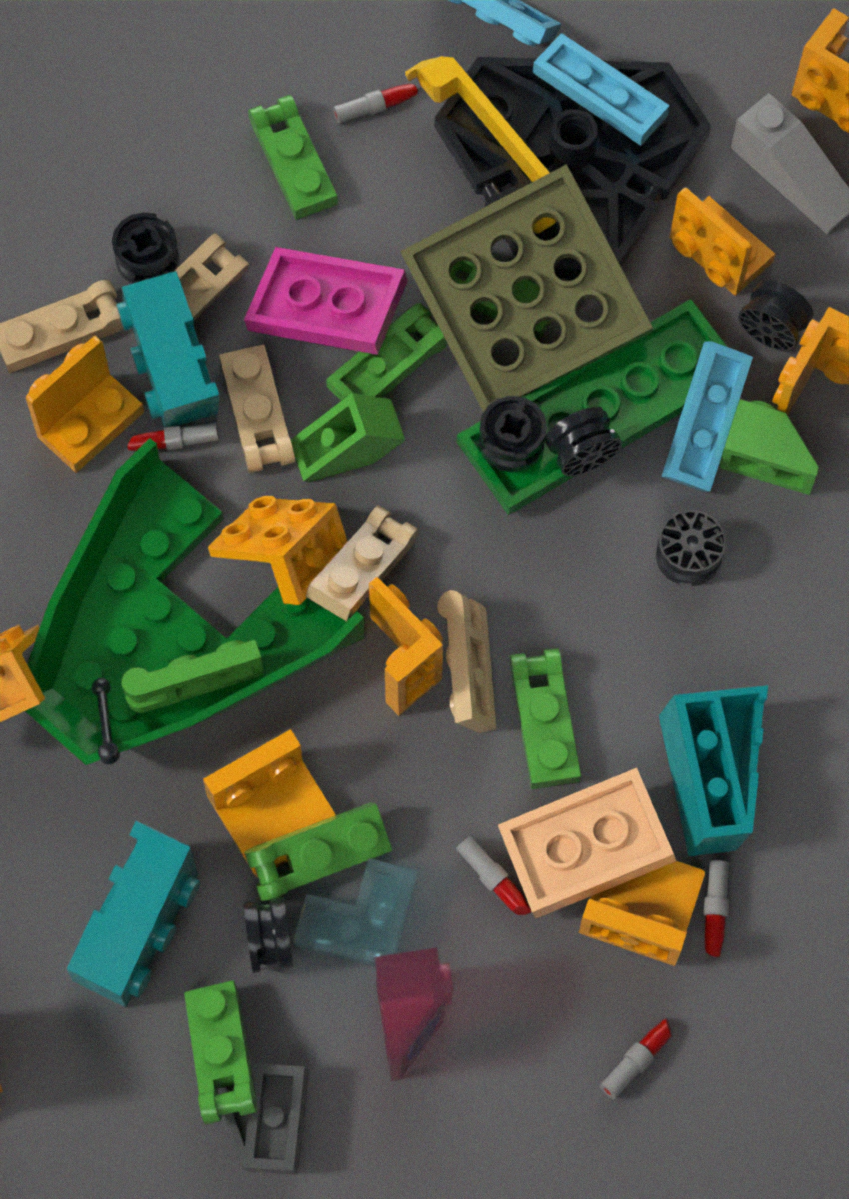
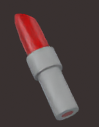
M410 83L382 91L378 89L364 94L361 98L334 106V116L338 124L367 114L371 116L386 111L388 107L415 97L418 94V89L414 84Z
M213 422L186 427L177 425L164 427V430L134 435L129 440L127 449L129 451H137L149 438L157 443L158 450L167 449L168 451L183 449L187 445L219 441L217 424Z
M472 836L467 837L457 846L456 850L478 873L480 881L490 892L494 891L513 913L527 915L532 912L520 890L508 878L509 874L498 862L495 863Z
M712 860L709 862L707 897L704 898V946L706 953L713 957H720L725 936V923L729 916L730 900L727 899L730 863L722 860Z
M667 1018L652 1028L639 1043L635 1042L623 1055L624 1059L600 1084V1088L607 1096L615 1099L638 1073L642 1074L654 1061V1056L672 1036Z

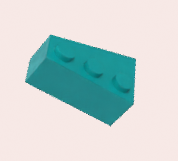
M177 271L123 286L122 295L124 302L117 303L116 307L124 331L133 329L138 346L131 347L130 351L137 374L147 373L152 390L144 392L152 420L161 417L163 427H170L217 415L219 412V392L216 383L211 382L205 363L207 361L203 346L199 344L193 325L194 320Z
M768 685L673 695L659 714L688 856L736 851L753 833L759 773L757 772L759 747L763 741L764 729L761 727Z
M135 821L129 836L136 838L137 843L124 867L114 866L108 879L114 882V885L101 909H94L67 967L73 982L125 1008L132 996L139 998L143 994L152 975V970L148 968L157 950L163 953L168 948L177 927L172 923L181 906L188 908L191 905L200 887V880L196 879L198 873L191 847L138 821Z

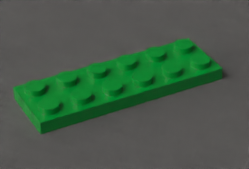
M690 299L650 322L653 332L523 397L534 402L544 413L547 423L546 435L554 425L567 416L582 409L602 407L611 420L609 429H614L622 441V449L682 413L704 342L712 341L726 346V344ZM481 421L457 434V444L508 516L575 477L565 476L557 465L558 454H553L546 442L543 454L536 464L527 470L506 472L491 466L481 454L479 447ZM531 456L530 460L532 461L536 456Z

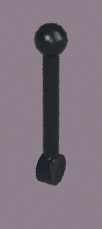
M98 678L91 686L92 693L98 699L103 745L98 749V754L101 762L109 765L118 761L120 753L117 745L112 741L107 700L111 685L108 680Z

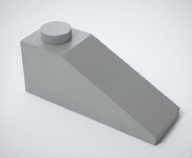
M768 93L737 119L731 149L823 232L828 235L849 217V187L804 124L777 99Z

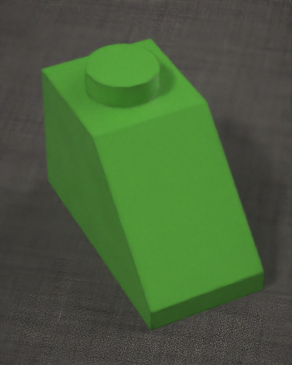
M356 393L348 395L291 439L293 452L302 479L305 482L316 481L374 464L405 441L391 399Z
M742 399L739 400L719 468L810 495L819 467L787 414L776 410L772 405L763 401L748 402Z

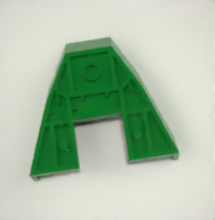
M151 438L116 470L48 602L27 663L45 699L39 705L25 712L85 765L101 760L98 749L103 745L98 699L91 690L92 683L98 678L108 680L111 685L107 700L112 741L117 745L119 753L227 712L365 638L364 617L357 611L348 621H345L309 598H306L300 605L284 604L279 587L228 638H225L161 582L224 519L221 510L160 460L157 443ZM241 640L245 643L255 640L262 660L263 676L145 713L134 712L127 704L122 688V678L132 668H143L149 673L168 667L170 662L182 656L194 655L201 657L216 652L219 646L230 641Z

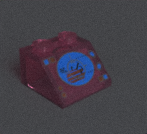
M437 947L374 957L375 982L390 1081L402 1079L444 1022V1007L452 1005L451 993H453V983L449 962L439 963Z

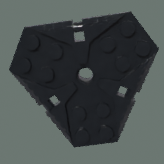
M477 57L467 71L468 76L549 173L567 164L618 263L622 266L649 223L657 214L658 201L668 198L673 187L676 186L681 175L684 174L689 163L692 162L710 134V123L669 62L603 60L670 105L668 116L640 146L533 73V65L537 58ZM457 92L449 97L435 116L434 127L451 155L456 159L458 166L463 170V174L471 183L474 192L485 197V207L532 183ZM508 183L511 184L512 187L502 191L500 187ZM631 187L643 192L642 195L631 190ZM556 221L555 224L541 233H533L540 240H552L558 235L560 225ZM504 239L516 257L518 245L510 239ZM564 258L557 263L554 273L558 278H577L581 273L582 267L577 260Z

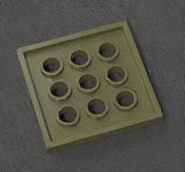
M567 164L400 251L483 413L488 405L499 398L507 396L523 397L653 332V327ZM546 217L555 219L560 225L558 235L548 241L540 240L533 233L536 222ZM510 239L518 245V253L513 260L499 262L492 256V248L499 240ZM564 258L577 260L582 267L580 275L573 281L560 280L554 273L555 266L560 260ZM469 261L476 266L477 273L471 282L458 284L451 279V269L457 262ZM527 279L536 282L540 287V292L534 301L521 303L514 298L513 289L518 282ZM585 299H595L603 306V313L594 322H584L576 315L578 304ZM482 301L492 302L498 308L496 319L487 325H480L471 317L474 306ZM551 320L561 327V335L556 342L543 344L535 338V328L542 321ZM511 342L519 348V357L515 363L509 366H501L493 360V351L498 344Z

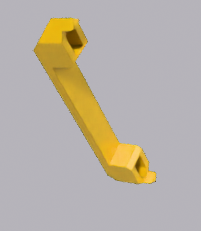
M441 56L424 60L405 71L408 81L417 77L422 88L434 102L441 103L458 92L532 182L549 174V171L453 57ZM549 217L538 220L534 225L533 232L541 233L555 224L556 220Z

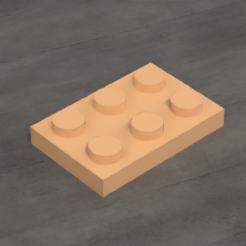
M637 768L498 824L535 919L676 862L672 848Z

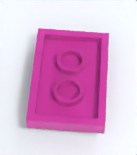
M275 247L244 318L247 330L251 332L378 355L407 284L405 269Z

